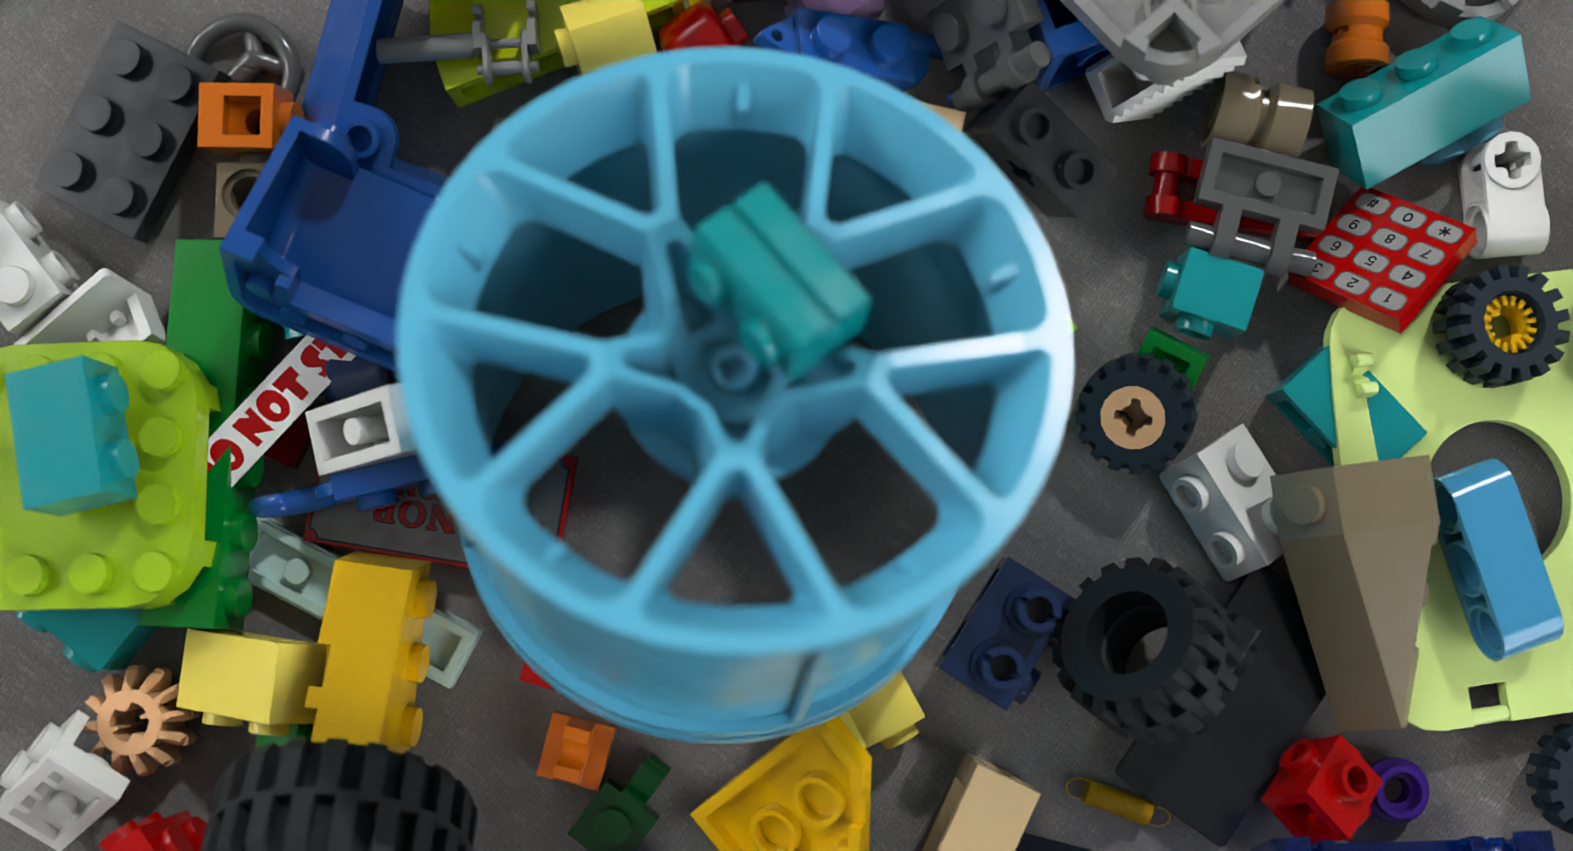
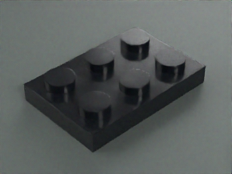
M117 20L33 187L119 232L147 244L198 143L199 82L229 83L232 77Z

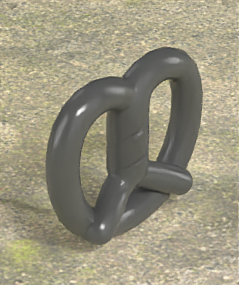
M235 13L214 20L192 38L184 52L203 61L208 50L219 40L231 34L243 32L245 53L225 72L232 77L229 83H252L263 71H267L282 77L280 87L294 93L293 102H295L300 91L301 81L305 76V69L301 65L299 54L284 31L268 19L250 13ZM261 38L274 48L279 58L264 53ZM260 117L255 124L258 134H260Z

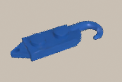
M795 7L783 21L761 30L753 39V42L762 49L809 56L844 66L884 82L901 92L915 88L925 78L929 67V59L944 61L932 33L908 30L907 24ZM965 69L959 71L964 80L967 75ZM954 92L949 93L947 96V102L951 105H954L952 101Z
M506 442L492 445L490 455L493 461L507 449ZM420 454L332 474L330 475L331 481L281 494L276 493L257 497L249 502L248 509L257 518H278L300 515L347 503H357L358 512H365L397 504L395 493L420 488L422 497L440 494Z

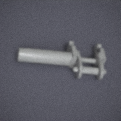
M536 0L526 1L529 18H526L527 29L521 31L520 38L490 39L489 35L486 34L485 15L482 4H472V13L475 16V21H472V32L377 38L376 54L379 64L473 59L478 56L482 58L483 65H477V74L484 75L487 86L493 85L494 76L523 74L526 83H532L533 72L539 71L538 61L532 62V55L541 54L539 14ZM521 47L522 60L494 62L493 49Z

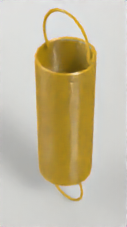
M1079 777L1073 778L1066 784V791L1070 796L1082 799V803L1145 826L1150 824L1154 808H1160L1169 814V821L1164 825H1150L1162 827L1170 822V813L1164 808L1155 807L1154 802L1095 780H1090V778L1088 780ZM1074 779L1087 781L1082 798L1074 797L1068 792L1067 786L1070 781Z

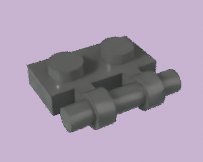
M946 0L928 13L934 30V37L940 48L947 72L965 69L967 75L962 82V87L955 90L952 95L953 104L959 111L967 113L974 108L977 110L986 109L996 103L1007 88L1020 89L1034 81L1039 75V69L1050 62L1051 54L1048 47L1041 41L1032 43L1028 32L1030 28L1044 20L1038 0ZM999 48L1001 55L997 59L996 64L993 52Z
M1213 137L1207 143L1193 204L1217 210L1213 226L1189 221L1182 244L1210 252L1209 255L1228 260L1231 257L1261 265V269L1265 270L1267 274L1283 277L1286 272L1310 277L1316 263L1317 254L1294 247L1297 233L1301 231L1317 236L1325 231L1339 168ZM1241 216L1273 224L1269 241L1237 233Z

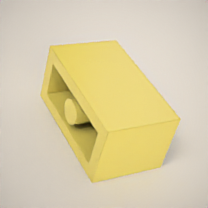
M187 628L176 707L203 712V724L241 727L243 726V720L249 721V733L288 736L290 724H315L317 709L304 706L308 687H322L327 645L235 630Z

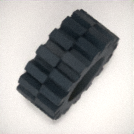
M1504 264L1461 279V282L1452 285L1445 292L1450 298L1439 301L1435 312L1445 315L1446 318L1433 322V334L1445 333L1446 342L1436 344L1435 346L1439 355L1452 352L1455 358L1446 364L1452 373L1467 370L1463 381L1471 385L1483 382V388H1497L1542 376L1551 370L1548 366L1549 364L1560 361L1565 352L1555 346L1568 343L1570 331L1558 329V323L1570 320L1568 308L1560 311L1555 310L1553 303L1563 298L1558 288L1547 292L1542 290L1549 280L1542 273H1537L1528 277L1530 267L1517 265L1509 268L1508 264ZM1501 313L1510 325V335L1494 339L1493 337L1496 335L1494 332H1489V329H1492V325H1488V322Z

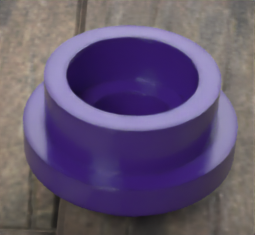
M1386 757L1370 766L1383 780L1381 787L1370 804L1373 815L1390 823L1401 824L1414 820L1423 812L1429 799V784L1425 774L1416 764L1399 757ZM1397 778L1401 782L1402 792L1396 800L1389 801L1385 797L1384 786L1388 780Z

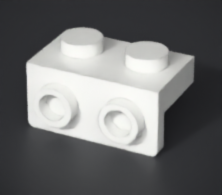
M102 268L13 345L140 340L166 346L167 335L151 295L111 270Z
M1243 423L1227 431L1190 457L1169 467L1159 475L1174 504L1182 513L1207 553V556L1223 580L1227 582L1263 568L1283 554L1270 476L1276 474Z

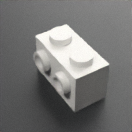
M0 200V321L8 332L23 336L79 288L76 282L80 278L75 269L60 253L55 250L51 251L39 235L43 231L40 223L25 206L18 201L10 205Z

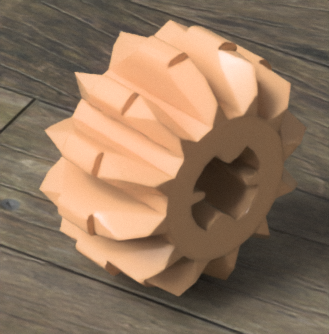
M144 664L129 666L124 677L120 674L107 675L101 680L105 695H92L85 701V704L98 714L97 720L88 721L82 731L88 734L98 733L100 738L90 753L99 757L112 754L111 768L119 774L127 772L133 767L137 775L147 776L156 773L159 764L165 767L175 765L182 759L178 745L186 746L193 744L195 739L198 738L191 729L185 726V721L199 717L201 712L176 707L179 683L171 686L172 670L166 667L156 668L150 673ZM143 708L146 713L141 715L140 719L148 718L149 723L147 730L141 732L138 727L144 724V721L136 722L135 717L137 709Z

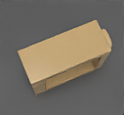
M965 751L919 851H1015L1041 793L1023 778Z

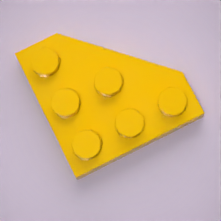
M837 716L822 724L788 735L704 800L690 813V816L719 851H869L872 757Z

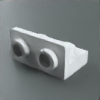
M77 710L60 727L50 722L37 736L28 751L21 750L0 777V786L6 789L0 798V817L56 851H62L115 805L130 782L128 778L113 770L103 758L95 754L85 753L73 745L90 718L80 710Z

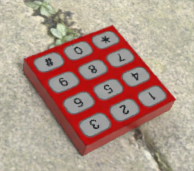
M1361 186L1330 221L1325 231L1320 233L1306 249L1317 254L1316 263L1310 277L1288 272L1290 285L1341 308L1345 307L1352 313L1401 334L1477 244L1476 228L1371 187L1365 189Z

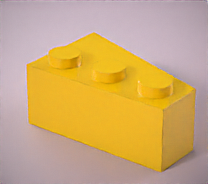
M360 551L352 552L335 560L318 644L327 645L322 687H308L304 706L317 709L311 742H326L327 738L348 739V743L367 745L368 742L388 745V750L401 754L409 751L410 747L416 746L423 722L422 708L415 707L417 683L424 681L430 660L429 645L422 643L424 620L431 618L437 597V583L435 580L429 579L431 561Z

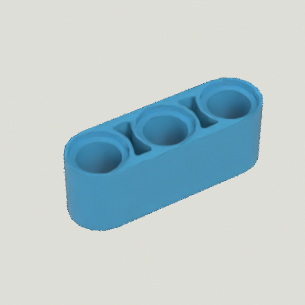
M1490 458L1434 477L1440 516L1438 539L1470 632L1481 652L1488 659L1496 662L1560 639L1564 631L1561 610L1512 473L1501 461Z

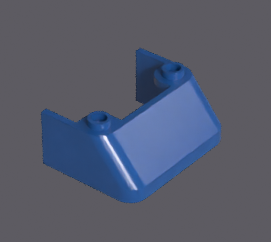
M331 0L302 104L305 120L312 123L323 121L342 129L351 139V146L355 149L358 156L359 168L422 194L438 198L451 177L397 159L396 156L400 142L398 128L394 120L385 111L374 107L386 64H379L376 40L377 38L394 37L404 0Z

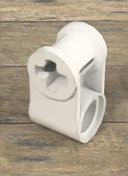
M1509 131L1495 136L1489 142L1483 143L1464 154L1458 165L1464 215L1463 223L1476 228L1477 244L1468 254L1473 259L1532 255L1543 252L1549 242L1550 218L1544 199L1541 154L1532 138L1521 132ZM1524 159V164L1516 168L1515 163ZM1481 164V170L1474 173V168Z

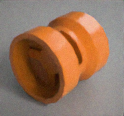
M1338 0L1327 5L1325 8V30L1332 35L1331 45L1324 51L1325 73L1331 76L1346 78L1367 77L1390 65L1389 45L1383 41V31L1390 25L1389 2L1385 0Z

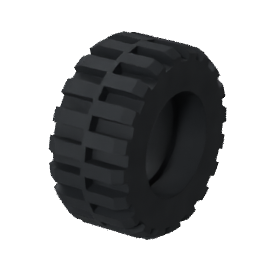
M309 738L290 739L283 746L270 743L258 747L252 754L246 752L236 759L219 777L200 851H473L478 813L469 791L461 780H454L451 772L439 764L433 766L426 764L424 758L409 751L401 754L388 750V745L368 742L367 745L348 743V739L327 738L326 742H311Z

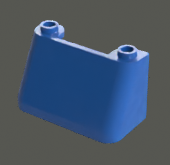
M293 115L219 247L229 292L233 299L241 306L262 318L313 337L398 373L397 321L401 289L412 249L426 217L437 199L359 168L358 156L355 149L351 146V139L339 127L323 121L312 123Z

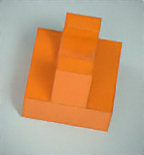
M558 710L554 711L536 775L599 791L603 784L618 726Z

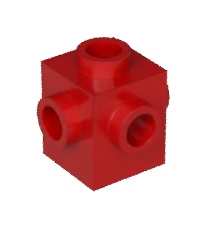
M1341 734L1311 741L1309 739H1301L1288 747L1280 757L1279 766L1281 768L1261 801L1303 846L1351 840L1356 829L1368 819L1371 813L1370 804L1381 787L1383 780L1367 764L1361 753L1348 743Z

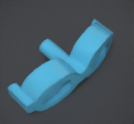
M1501 117L1416 163L1418 167L1431 168L1452 161L1494 136L1502 129L1504 123Z

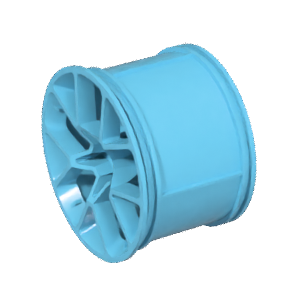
M740 47L688 48L648 54L618 62L570 80L537 98L503 122L473 150L453 174L429 211L411 252L401 289L397 321L398 373L405 412L420 457L438 493L457 519L464 554L475 587L490 618L512 649L538 676L560 694L587 711L631 730L654 737L689 743L733 744L763 741L794 734L843 714L886 686L912 661L931 637L954 598L958 587L965 583L997 552L1022 520L1041 488L1059 446L1070 398L1072 376L1071 328L1063 287L1051 252L1032 214L1000 170L983 151L955 126L923 103L894 87L844 66L809 56L770 49ZM761 183H768L872 299L864 327L858 336L878 353L843 345L831 355L829 353L825 355L821 362L794 381H789L774 363L768 367L759 365L743 346L738 334L740 324L722 304L716 308L708 306L692 287L687 275L691 233L694 232L696 226L723 208H731L737 199ZM644 297L645 310L637 318L627 337L597 341L569 334L578 326L604 311L627 301ZM528 373L576 384L493 461L490 452L503 413L518 386ZM911 394L914 396L930 430L898 396ZM612 408L627 422L631 432L642 448L663 467L687 479L691 494L635 579L626 581L611 577L572 553L566 546L544 530L529 515L524 506V495L528 486ZM857 418L932 497L937 504L939 516L935 527L921 541L895 561L849 586L836 588L775 482L791 476L808 465L826 447L833 435ZM735 497L745 507L790 584L794 596L790 602L782 604L721 606L674 599L669 593V587L728 498Z

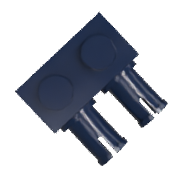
M1001 558L938 658L935 666L1006 711L1013 700L1022 705L1035 688L1041 676V671L1034 668L1045 648L1047 645L1051 648L1061 645V642L1053 636L1056 622H1064L1067 617V613L1062 610L1064 604L1069 597L1074 600L1076 599L1012 558Z

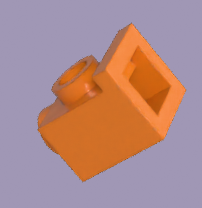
M199 82L197 147L224 157H237V155L246 153L271 155L292 116L296 115L305 119L303 108L300 103L293 102L294 93L274 83ZM259 117L260 134L256 132L255 128L256 121Z

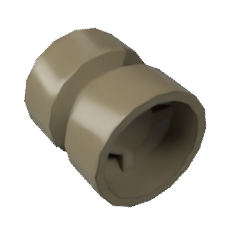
M1238 71L1224 72V76L1217 79L1206 108L1201 128L1200 147L1206 150L1207 143L1213 137L1298 158L1313 114L1314 91L1281 82H1275L1266 90L1262 89L1258 76Z

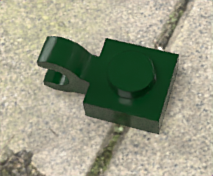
M651 752L625 788L609 777L567 834L589 851H635L660 817L658 813L646 805V802L672 767Z

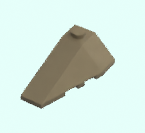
M1430 455L1333 466L1270 476L1280 544L1338 732L1406 728L1419 655L1416 638L1421 608L1427 605L1430 584L1426 583L1431 546L1437 544L1440 526Z

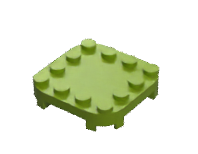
M140 340L24 344L0 348L1 611L153 610L176 604L174 599L190 588L203 566H212L217 542L205 540L209 412H221L218 387L210 385L198 364L186 357L184 353L162 344ZM82 355L117 367L129 393V406L125 411L128 437L134 445L139 459V472L135 477L138 498L65 516L23 510L5 374Z

